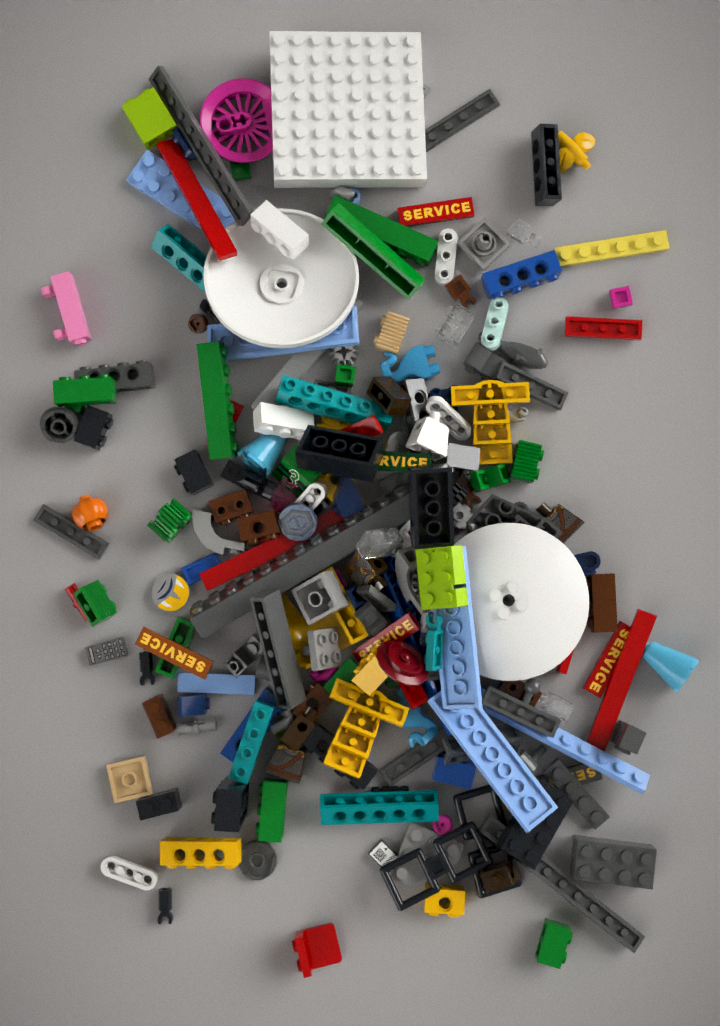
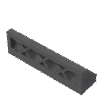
M508 724L496 726L516 751L522 741L519 730ZM453 735L443 737L442 743L446 752L443 760L445 766L471 760Z

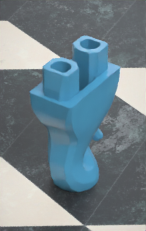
M422 344L408 350L395 372L390 371V367L397 361L394 353L384 352V356L389 358L380 363L382 376H391L397 383L408 378H423L424 381H427L441 372L438 362L430 365L427 362L428 358L436 356L433 345L423 347Z
M400 688L395 694L402 701L401 705L410 708L403 728L426 729L424 735L419 732H412L409 735V744L411 748H414V741H417L421 746H425L439 733L437 724L425 716L420 707L412 710Z

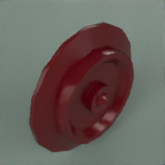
M388 640L382 642L377 648L376 658L379 666L394 681L405 686H418L423 684L428 678L424 658L412 645L406 642Z

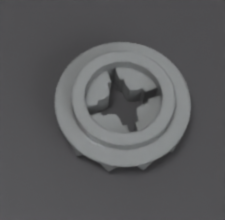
M344 346L346 350L352 351L346 353L345 360H343L342 354L335 353L341 351L342 347L329 348V358L336 366L337 364L351 366L358 359V346Z

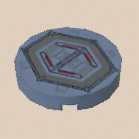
M291 503L286 506L281 512L278 521L282 533L295 541H303L310 538L315 532L318 523L313 509L302 503Z

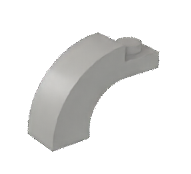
M193 510L192 522L194 531L204 546L221 555L226 554L227 548H229L230 553L240 554V551H246L247 544L225 540L216 533L213 526L214 517L212 513Z
M410 546L398 551L395 560V572L400 590L407 603L412 601L419 613L423 614L432 609L421 610L420 599L413 591L412 576L417 568L415 551L417 549Z

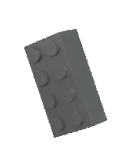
M574 835L570 875L574 880L653 890L657 849L651 844Z

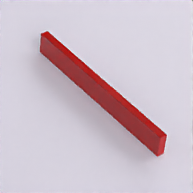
M173 139L157 142V148L218 260L222 261L237 256L238 251L180 147Z
M334 510L318 516L317 527L313 534L318 532L321 534L326 531L327 526L332 523L338 524L343 521V518L340 515H336ZM281 534L277 536V539L266 541L199 575L206 590L209 591L259 567L267 561L275 559L282 552H290L293 550L292 547L300 542L305 543L310 539L295 541Z
M641 609L636 611L586 740L587 743L604 752L657 618L656 615Z

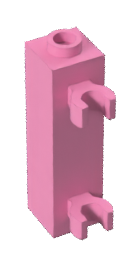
M67 271L50 276L53 285L42 287L41 292L45 298H51L56 295L65 329L53 331L55 339L62 341L68 338L69 342L76 346L87 344V341L92 339L73 275Z

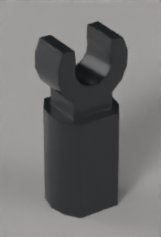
M139 652L140 672H142L140 685H145L146 677L151 680V685H154L152 653Z
M160 888L159 911L161 913L157 918V922L161 924L162 917L166 916L169 919L168 923L171 924L173 921V914L170 912L172 909V888Z

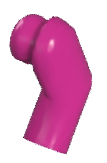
M332 667L323 671L311 670L310 676L315 682L328 680L339 667Z

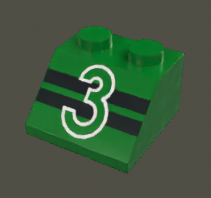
M296 444L281 460L272 475L295 497L299 498L307 487L316 482L323 473L297 468L295 451L298 445Z

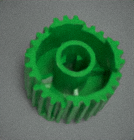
M173 498L170 505L165 503L159 509L155 521L151 520L147 526L163 541L170 543L177 536L178 529L181 528L183 530L190 523L189 520L192 516L183 505Z

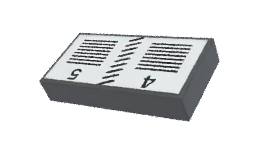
M383 839L368 852V855L380 867L397 858V853Z

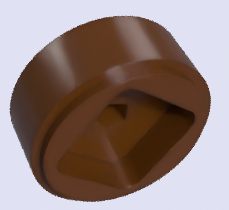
M194 314L189 318L188 326L192 332L203 333L207 330L208 320L204 315Z

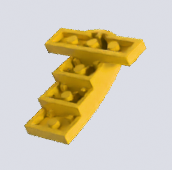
M485 380L476 383V385L451 386L452 407L474 405L473 445L480 448L479 465L513 464L508 404L530 402L529 382L504 383L498 380Z
M337 678L329 698L346 704L349 707L334 735L323 765L360 779L373 741L376 738L380 720L382 719L402 728L410 708L387 699L378 690H375L369 696L358 686Z

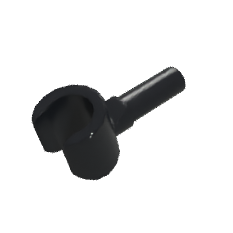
M203 299L200 304V310L210 315L219 324L220 321L216 315L209 310L211 308L209 302Z

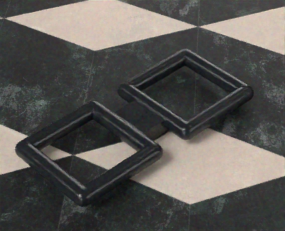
M490 784L453 796L460 826L467 823L462 801L490 792L497 819L505 826L507 825L500 797ZM470 831L462 834L463 839L466 841L474 839ZM479 832L490 854L502 851L495 846V843ZM479 848L468 853L470 867L477 864V858L482 857ZM480 871L473 874L477 894L481 899L522 885L520 878L513 886L486 893Z
M473 821L434 839L433 846L437 854L426 859L422 849L417 848L380 867V873L399 911H403L438 893L440 886L436 878L447 873L451 883L456 884L493 864V859ZM470 831L484 860L456 874L442 845ZM418 858L431 887L402 901L389 872Z

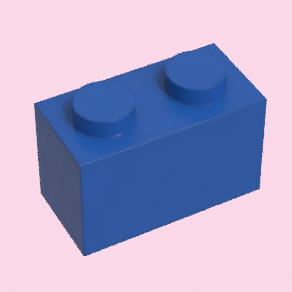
M446 753L437 755L432 780L471 790L476 770L472 760L445 766L443 760Z

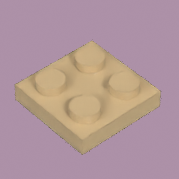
M146 755L106 765L114 803L154 794Z

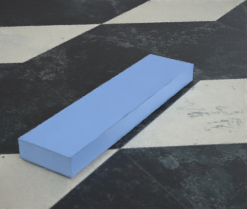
M178 672L177 692L255 695L256 677L255 675L240 674L236 678L233 674L208 673L204 680L189 672Z

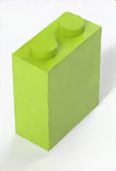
M154 87L144 90L141 95L128 99L122 105L126 116L147 150L157 146V142L165 141L173 136V130L177 125Z

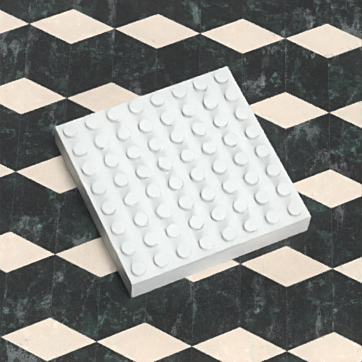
M269 31L274 188H336L338 186L345 188L424 187L427 181L421 32Z

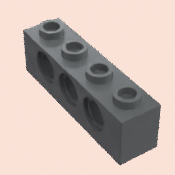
M147 360L136 361V364L130 365L127 362H121L117 366L112 367L108 364H103L94 369L85 366L80 367V370L74 371V379H78V376H90V378L101 374H107L109 377L116 373L119 374L118 380L115 381L116 393L155 388L154 367ZM134 371L138 372L137 378L130 380V374Z
M423 378L404 380L398 383L412 398L406 413L402 414L407 439H409L416 421L429 416L426 410L429 398Z

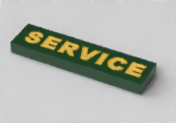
M383 451V457L377 471L408 473V466L432 465V454Z

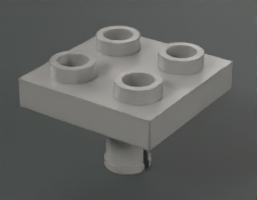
M484 217L457 242V245L484 271L511 243Z
M337 627L307 631L309 644L302 646V654L305 657L310 656L312 671L341 666Z

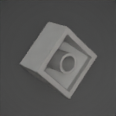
M332 570L322 572L291 590L308 626L350 605Z

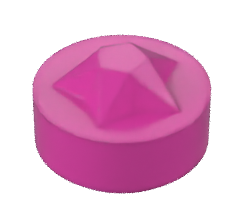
M441 814L439 815V821H433V829L437 834L444 835L453 829V821L448 815Z

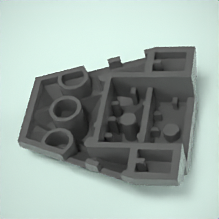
M493 494L466 522L471 532L492 524L520 523L539 528L557 539L563 533L549 519Z

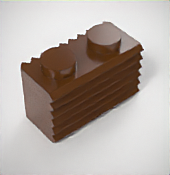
M163 694L142 703L157 739L176 730L175 719L171 715L172 712H170L169 705L166 704L167 702Z

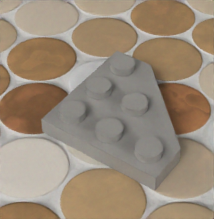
M410 822L397 858L417 848L422 849L426 859L436 855L437 852L433 846V840L442 835ZM455 840L442 845L452 866L458 864L465 844ZM418 858L391 870L390 873L393 881L405 886L427 878Z

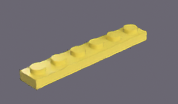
M662 230L556 247L554 250L560 266L566 267L667 251L669 249L667 231Z

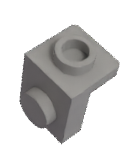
M458 503L453 508V521L458 529L473 516L470 513L471 509L464 503Z

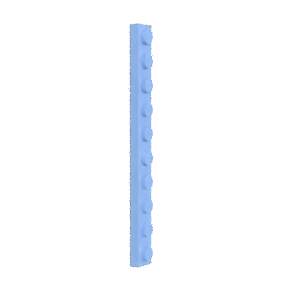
M481 687V696L483 699L486 690ZM482 704V709L487 714L640 794H643L646 790L649 774L560 728L557 729L554 738Z

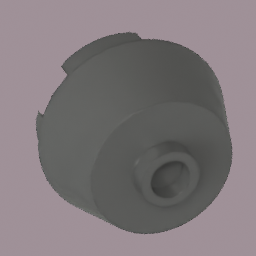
M57 406L49 408L42 414L40 428L45 438L49 441L66 443L76 436L79 421L70 409Z

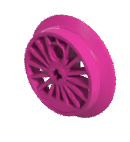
M247 78L233 79L217 86L205 99L200 112V126L220 157L232 162L249 163L263 159L273 152L271 88L266 84ZM240 97H247L244 112ZM236 98L239 112H237L230 100ZM251 98L257 99L249 112ZM226 103V105L229 107L233 114L227 112L221 107ZM261 104H262L263 109L260 110L259 112H257V110L259 109V107H260ZM217 112L223 115L219 118L215 117ZM225 125L230 126L227 130L221 129ZM262 132H267V133H269V136H270V137H268L267 135L263 134ZM219 134L220 138L216 139L215 135ZM244 136L246 139L248 153H241ZM249 136L258 150L252 152ZM255 136L267 142V144L262 146ZM232 138L226 148L221 145ZM239 139L237 152L231 151V149Z

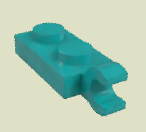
M433 615L426 616V624L430 627L425 637L427 649L424 663L426 664L427 671L442 669V616H436L435 623L432 620Z

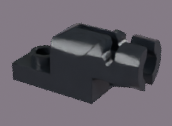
M228 460L220 477L268 501H271L274 496L265 492V487L277 491L279 484L231 460Z

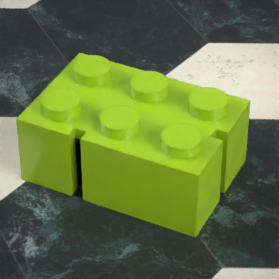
M462 545L415 550L421 610L468 606L467 588L454 589L453 586L466 583Z

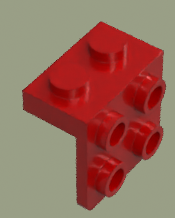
M333 923L295 932L292 946L294 952H298L297 967L299 972L303 973L304 978L312 976L313 969L342 961V954Z

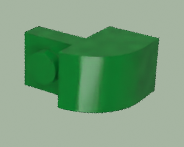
M506 464L469 473L470 484L475 492L485 491L511 482Z

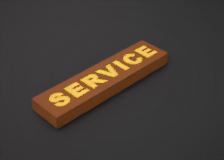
M145 626L135 642V645L204 680L214 661Z

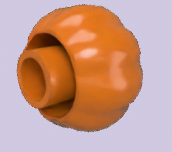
M84 495L74 505L72 518L81 529L96 531L102 528L103 523L106 522L108 508L100 498Z

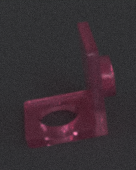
M282 479L272 495L269 507L281 513L286 506L290 505L299 487ZM287 486L291 488L292 493L284 495L281 492V488Z

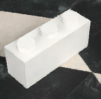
M267 200L250 214L253 230L257 233L260 232L270 244L277 246L283 255L289 256L292 260L309 246V234Z
M260 402L253 411L254 432L264 435H276L281 438H293L300 441L307 426H315L314 413L296 408Z

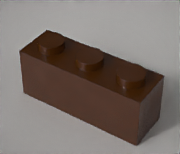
M615 573L588 575V578H586L590 617L587 619L588 628L594 633L618 632Z

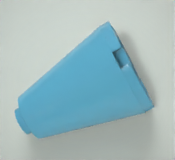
M261 434L240 449L238 456L242 454L244 457L242 461L255 473H264L266 478L270 475L288 438Z
M656 642L646 644L643 652L644 656L642 657L676 692L680 690L690 676L692 669L694 670L699 662L698 659Z

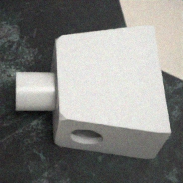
M430 411L428 417L417 420L406 443V447L417 453L432 454L433 461L445 458L447 456L449 429L446 425L439 422L441 414L436 411Z

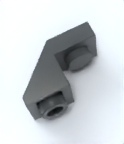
M254 633L242 647L225 661L224 665L236 678L263 653L259 635Z

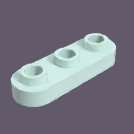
M501 297L490 302L481 336V345L489 351H494L499 347L508 314V302Z

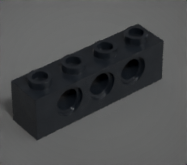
M539 124L531 132L535 206H554L562 200L558 124Z
M316 721L315 727L303 742V748L311 754L313 752L320 756L318 759L323 763L334 734ZM324 740L328 743L329 747L326 750H321L318 747V742ZM366 760L360 779L335 769L334 772L342 778L346 776L350 779L349 783L354 788L364 790L378 772V768Z

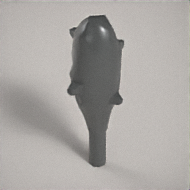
M482 332L479 333L477 339L481 340ZM502 340L497 348L510 359V363L516 362L529 369H543L548 365L541 348L537 350L532 346Z

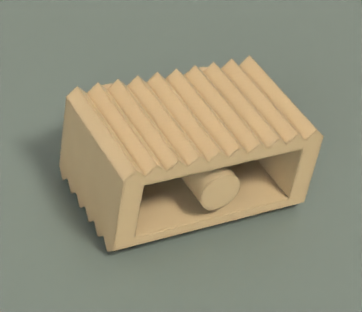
M388 311L387 316L383 315L379 325L382 326V330L380 333H376L373 344H376L375 350L383 353L391 352L397 357L410 318Z

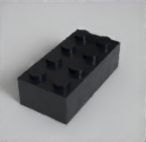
M308 425L295 451L297 468L373 482L383 457V438Z
M447 463L408 466L411 545L414 549L454 546L452 467Z
M226 776L218 788H216V791L213 792L212 802L216 804V808L212 812L211 824H214V831H240L248 813L250 780L247 784H244Z
M542 778L536 779L558 808L528 833L525 832L512 815L495 844L497 848L532 870H535L574 802L573 799Z

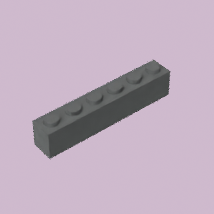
M265 589L249 597L276 707L292 710L304 702L306 696L280 589Z

